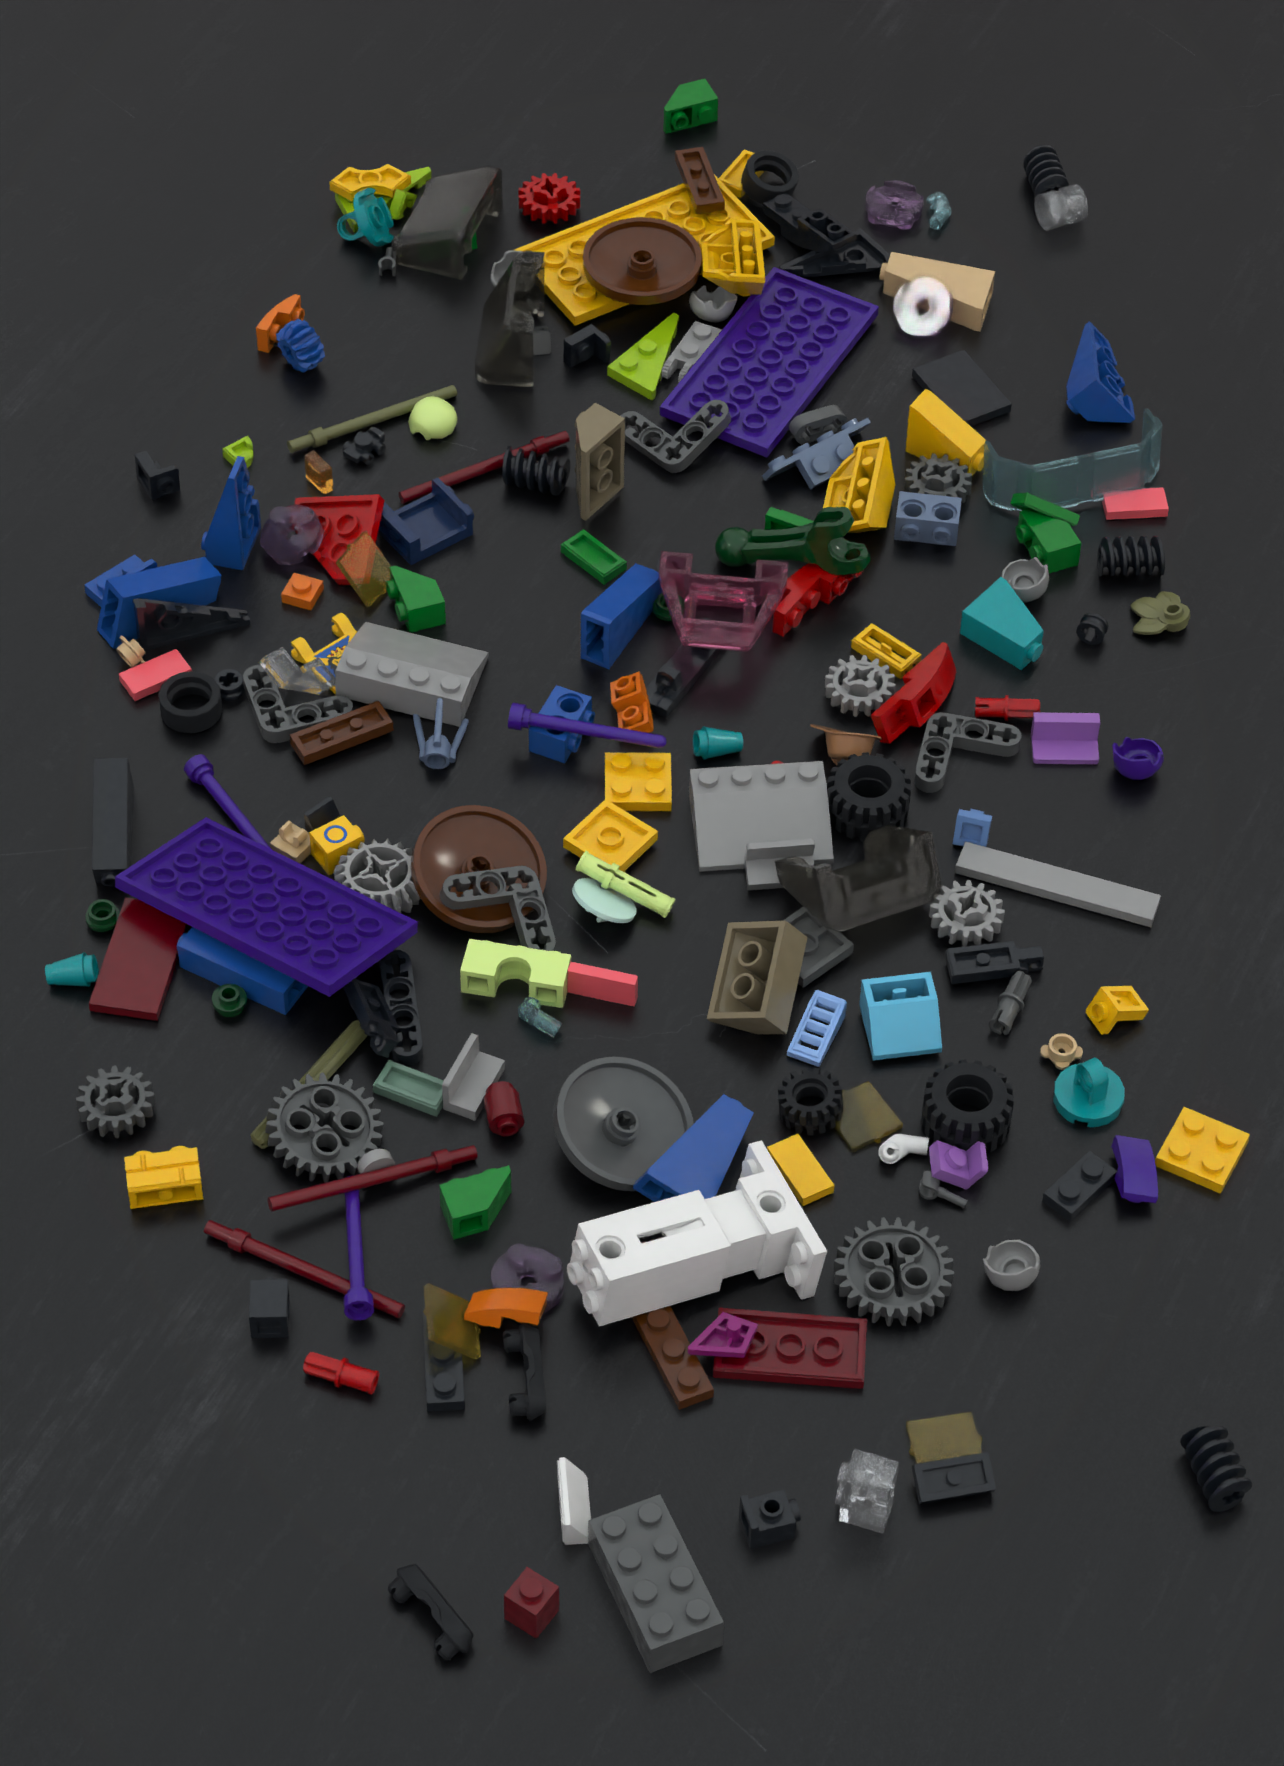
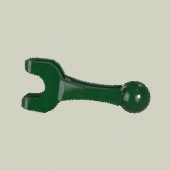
M846 507L823 508L817 513L814 522L789 529L762 530L753 528L748 532L740 527H730L722 531L715 542V552L718 559L729 567H741L747 563L752 564L768 560H794L811 564L815 563L826 572L834 575H847L863 571L871 560L864 544L849 542L842 538L849 532L854 522L851 511Z

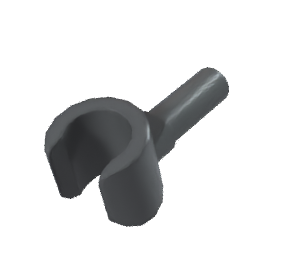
M392 247L386 248L385 257L381 258L378 262L379 276H382V272L386 269L392 270V277L396 276V262L393 258Z
M931 1171L923 1172L919 1184V1193L922 1198L929 1200L937 1197L944 1198L962 1208L965 1207L968 1200L948 1191L946 1188L940 1187V1180L932 1177Z

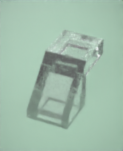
M284 647L267 654L259 661V664L278 688L319 695L335 687V677L319 657L299 668Z

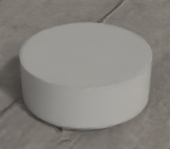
M374 1149L360 1158L357 1170L362 1174L393 1166L395 1161L388 1150Z

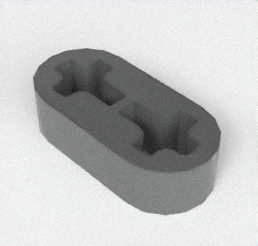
M829 405L796 416L789 425V431L798 443L805 444L817 441V438L831 430L834 434L842 431L840 427L847 423L848 420L839 406Z

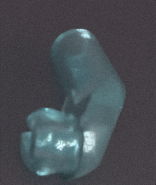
M935 192L927 198V204L932 203L929 208L935 210L928 223L931 228L939 230L951 216L952 210L947 196L942 192Z
M533 997L525 998L523 1003H520L518 1006L519 1017L554 1038L562 1023L540 1010L541 1005L537 999Z

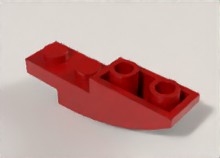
M808 563L800 568L781 585L780 603L774 609L773 632L784 637L792 627L796 628L799 625L803 615L809 609L815 608L819 600L829 605L837 595L841 596L847 589L850 581L854 577H859L863 571L856 574L834 575L826 572L815 563Z
M942 642L902 677L905 685L871 714L876 732L882 738L880 742L890 744L909 726L921 727L944 702L956 676V667L947 643Z

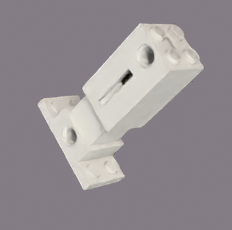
M761 1140L748 1144L745 1160L742 1162L741 1175L735 1191L704 1199L700 1190L579 1223L575 1240L572 1242V1255L570 1263L567 1265V1273L571 1283L578 1286L586 1311L589 1314H593L599 1326H603L720 1291L722 1279L752 1270L758 1279L784 1272L788 1285L794 1287L801 1300L813 1297L827 1250Z

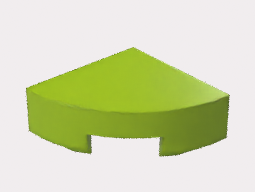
M396 189L389 209L392 219L399 220L403 218L404 215L402 213L407 207H413L417 195Z
M248 435L222 448L223 457L233 466L237 456L244 457L247 468L253 462V444Z

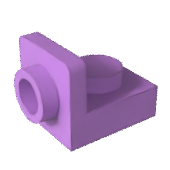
M939 1140L929 1147L931 1174L936 1179L967 1190L988 1172L986 1146L982 1142L977 1141L967 1151Z

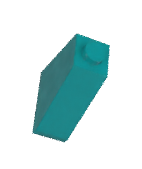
M1000 577L962 611L960 634L1018 669L1022 670L1031 661L1035 662L1042 654L1044 630L1006 579Z

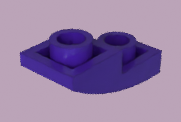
M1115 1135L1111 1148L1118 1164L1114 1179L1121 1197L1134 1203H1156L1158 1199V1182L1150 1141Z

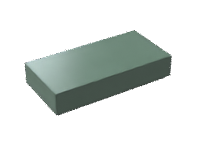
M388 1060L373 1084V1093L437 1117L443 1108L442 1083L444 1080Z

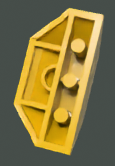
M730 219L724 224L723 228L716 230L701 242L703 277L731 294H738L740 296L761 295L765 284V270L759 220Z
M887 437L858 442L852 449L853 453L840 464L829 478L823 508H848L854 518L848 533H861L887 528L895 489V478L889 441Z

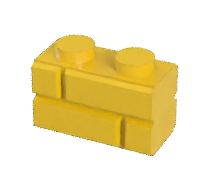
M176 1146L169 1151L157 1153L139 1151L133 1156L124 1157L131 1209L203 1199L197 1147Z

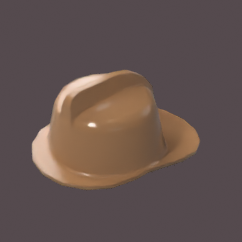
M810 724L813 728L825 731L827 753L836 765L842 759L848 760V756L853 754L862 756V753L869 752V755H871L875 740H882L881 737L875 735L849 733Z

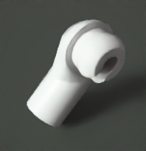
M894 1134L880 1146L879 1157L883 1162L893 1164L909 1153L927 1155L929 1138Z

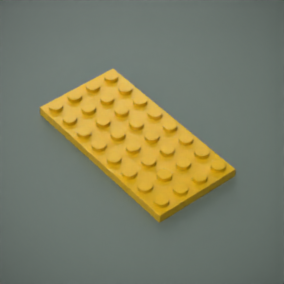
M715 175L725 200V209L723 211L696 214L685 184L682 183L514 250L523 251L531 256L536 265L535 282L576 326L628 305V303L613 300L598 292L588 282L584 274V247L589 238L605 225L618 220L636 217L661 219L685 229L695 238L701 249V242L716 230L723 228L728 220L758 219ZM760 222L762 250L774 246L775 236Z

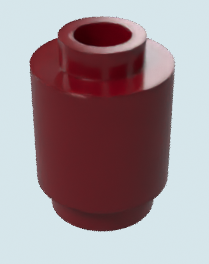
M500 1081L491 1084L486 1089L484 1096L489 1128L493 1133L501 1136L514 1135L525 1123L519 1093L509 1082Z

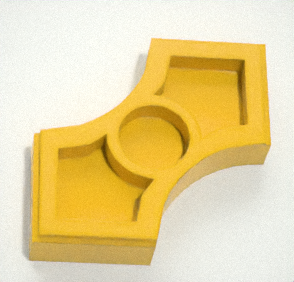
M389 164L373 170H358L348 167L332 179L329 185L331 191L350 201L354 200V195L358 191L366 188L375 189L374 194L393 198L396 189L404 190L411 184V175Z

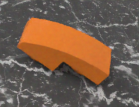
M294 294L272 308L256 327L258 351L269 353L275 342L278 343L276 334L279 333V330L285 324L297 319L304 320L305 310L301 308V295Z
M640 671L628 676H622L618 680L610 682L611 703L617 711L618 728L647 733L654 731L649 698Z
M494 1288L475 1292L465 1311L464 1320L475 1322L481 1326H491L499 1329L504 1317L519 1323L538 1325L547 1304L548 1292L525 1288Z

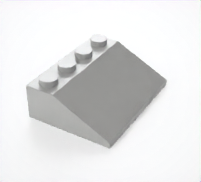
M365 622L345 647L335 670L336 696H346L350 700L366 704L379 701L383 708L410 715L417 714L419 717L434 721L437 699L442 698V723L460 727L489 657V652Z
M823 761L690 769L689 800L699 872L745 869L744 857L748 843L813 838L815 842L814 864L833 863L828 792Z

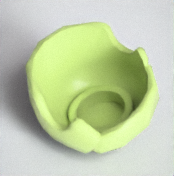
M435 396L425 397L413 407L408 421L410 432L412 434L416 432L421 433L425 440H430L431 438L443 439L453 433L457 425V413L454 407L444 399Z

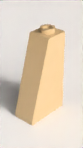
M891 252L888 263H882L879 280L884 281V294L974 331L981 332L993 294L995 271Z

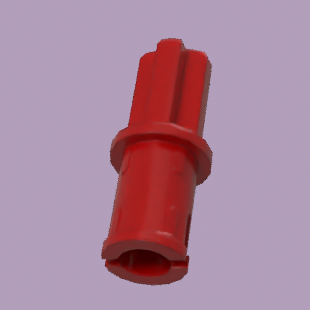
M1005 695V698L976 697L975 718L999 717L1005 718V721H1008V718H1033L1034 712H1040V700L1015 699Z
M310 1352L306 1356L303 1365V1371L306 1374L332 1381L335 1387L339 1388L341 1385L367 1392L370 1395L374 1393L380 1375L377 1370H370L349 1363L347 1358L338 1360L315 1352Z

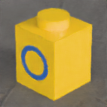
M344 815L309 832L311 855L328 875L334 873L335 866L339 865L340 856L347 855L349 847L358 849L360 841L365 842L361 829L357 825H352Z

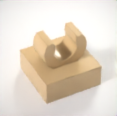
M288 820L279 829V835L270 842V847L272 850L301 863L311 854L309 832Z

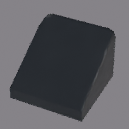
M330 796L304 813L305 830L307 832H311L341 817L334 800Z

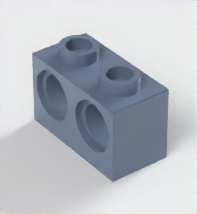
M899 491L894 540L956 546L962 498Z

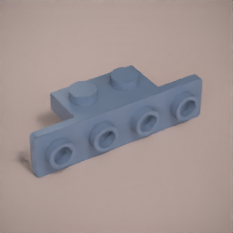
M854 418L840 427L842 431L834 434L831 430L816 439L817 444L810 447L808 443H805L793 450V456L785 459L784 455L777 457L767 464L769 469L762 475L763 479L767 481L797 466L810 490L829 481V478L840 464L853 453L852 449L855 446L850 438L862 432L871 423L869 418L860 422Z

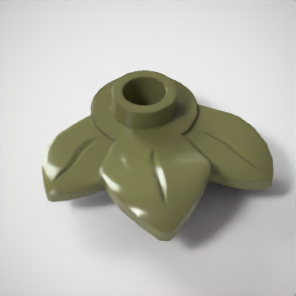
M1161 591L1156 598L1142 597L1130 605L1132 611L1142 617L1133 628V632L1137 634H1159L1165 629L1172 632L1180 631L1188 625L1191 617L1189 607L1182 604L1180 597L1172 592Z

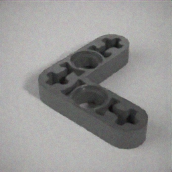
M712 400L706 403L674 436H671L638 412L628 411L620 415L625 418V442L671 473L685 470L731 422L728 406L721 400ZM720 413L722 414V416H720V417L714 416V417L711 418V415H712V414H715V415H719ZM628 425H630V426H635V425H636L638 431L640 432V434L638 435V432H637L635 429H633L632 427H629V428L626 429V426H628ZM700 431L704 433L703 437L698 441L688 440V436L692 432ZM651 437L661 439L660 443L654 447L645 445L646 441ZM672 455L675 456V457H677L678 455H680V458H679V459L672 458V459L670 460L669 457L672 456Z
M253 665L244 671L243 681L246 696L262 737L270 743L289 741L290 734L353 711L352 701L346 696L341 695L285 707L269 668L262 665ZM256 680H260L263 683V688L258 690ZM264 700L275 702L273 706L268 708L258 705ZM306 715L316 718L310 723L299 721L301 717ZM274 718H275L276 725H277V727H278V728H275V729H274V727L271 725V722H270V720H272V719H274Z
M943 712L933 714L927 721L915 769L914 780L916 787L926 793L937 792L943 787L953 748L1002 757L1014 756L1020 750L1022 738L1020 730L1013 725ZM939 727H944L943 737L937 736ZM977 731L982 736L980 738H970L965 733ZM937 748L942 750L944 754L932 756L927 751ZM929 768L934 769L932 778H927Z
M526 866L506 867L454 874L445 879L440 890V899L446 907L459 910L509 903L521 946L553 951L556 944L555 935L538 877L531 868ZM517 878H520L522 883H528L526 888H522L520 883H515ZM484 881L493 882L497 886L498 892L487 894L481 889L480 883ZM456 887L458 892H463L461 897H457L455 892H450L451 888ZM532 907L538 912L539 918L528 920L521 913V909ZM536 935L539 943L545 944L543 949H540L538 944H532Z

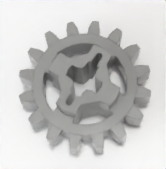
M851 655L849 662L846 663L844 660L839 659L837 667H829V674L825 676L826 698H831L832 707L841 705V713L843 714L848 710H852L853 716L857 717L859 711H864L865 715L869 717L871 710L874 709L876 711L895 694V675L889 674L888 665L879 667V659L877 658L872 662H868L867 655H863L861 660H856Z
M967 880L965 886H960L957 881H953L952 889L943 885L940 894L933 895L929 917L932 918L931 927L938 928V937L940 938L946 935L950 936L949 944H954L956 940H960L963 947L968 945V941H973L975 945H981L982 938L991 942L993 934H999L1001 931L1005 912L1002 909L1003 901L1002 899H995V890L985 892L983 883H980L977 887H972L971 880Z

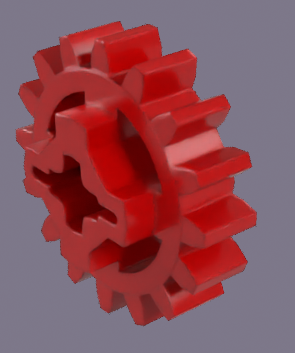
M542 173L539 179L531 176V182L524 181L523 188L518 190L519 209H523L524 216L531 214L532 221L540 218L542 224H545L547 220L557 224L559 218L567 221L568 214L575 216L576 209H580V188H576L575 181L568 182V176H564L561 179L557 178V173H554L552 177Z

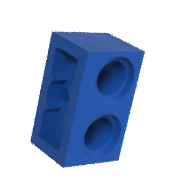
M558 685L554 687L538 713L593 723L595 719V712L592 711L591 696ZM530 726L529 752L565 763L571 752H577L582 735Z

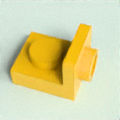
M1132 986L1100 987L1086 1008L1087 1016L1102 1035L1109 1034L1117 1021L1143 1020L1149 1011Z

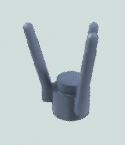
M438 698L436 703L434 735L430 736L426 742L419 715L413 714V722L420 750L419 760L432 769H443L449 765V762L454 763L456 761L457 749L469 723L467 718L463 719L451 745L447 737L441 735L443 718L442 698Z

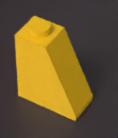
M925 389L909 406L905 451L919 458L923 455L927 459H931L932 453H935L937 458L941 459L947 454L950 461L958 458L960 459L959 466L967 465V473H972V476L976 471H981L984 468L988 457L985 454L987 440L934 393Z

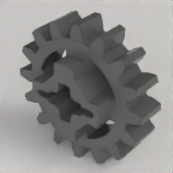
M932 453L931 459H927L922 455L920 456L919 463L912 461L910 469H906L904 490L912 493L962 498L961 503H964L966 495H970L972 473H967V465L959 466L960 459L948 460L947 454L942 459L937 458L935 453Z
M114 1065L112 1066L111 1073H106L102 1068L98 1069L99 1077L94 1078L88 1075L86 1077L87 1086H79V1097H76V1104L80 1121L87 1122L89 1131L99 1127L100 1136L102 1137L108 1131H113L114 1137L119 1138L121 1130H126L131 1135L133 1134L134 1125L144 1127L146 1126L144 1117L153 1116L152 1106L155 1105V1096L152 1091V1084L150 1081H144V1074L142 1072L133 1076L131 1067H127L123 1072H118L117 1066ZM138 1095L139 1100H138V1103L135 1104V1103H136L135 1097ZM96 1098V1106L93 1107L92 1104L94 1099Z

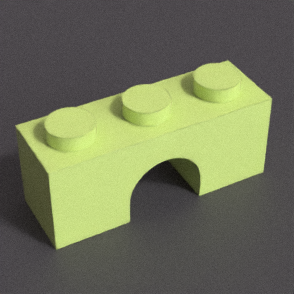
M469 939L460 969L461 992L495 998L498 986L508 979H520L529 985V1003L563 1008L567 995V971L571 962V954L527 948L520 945L513 946L494 943L488 940Z

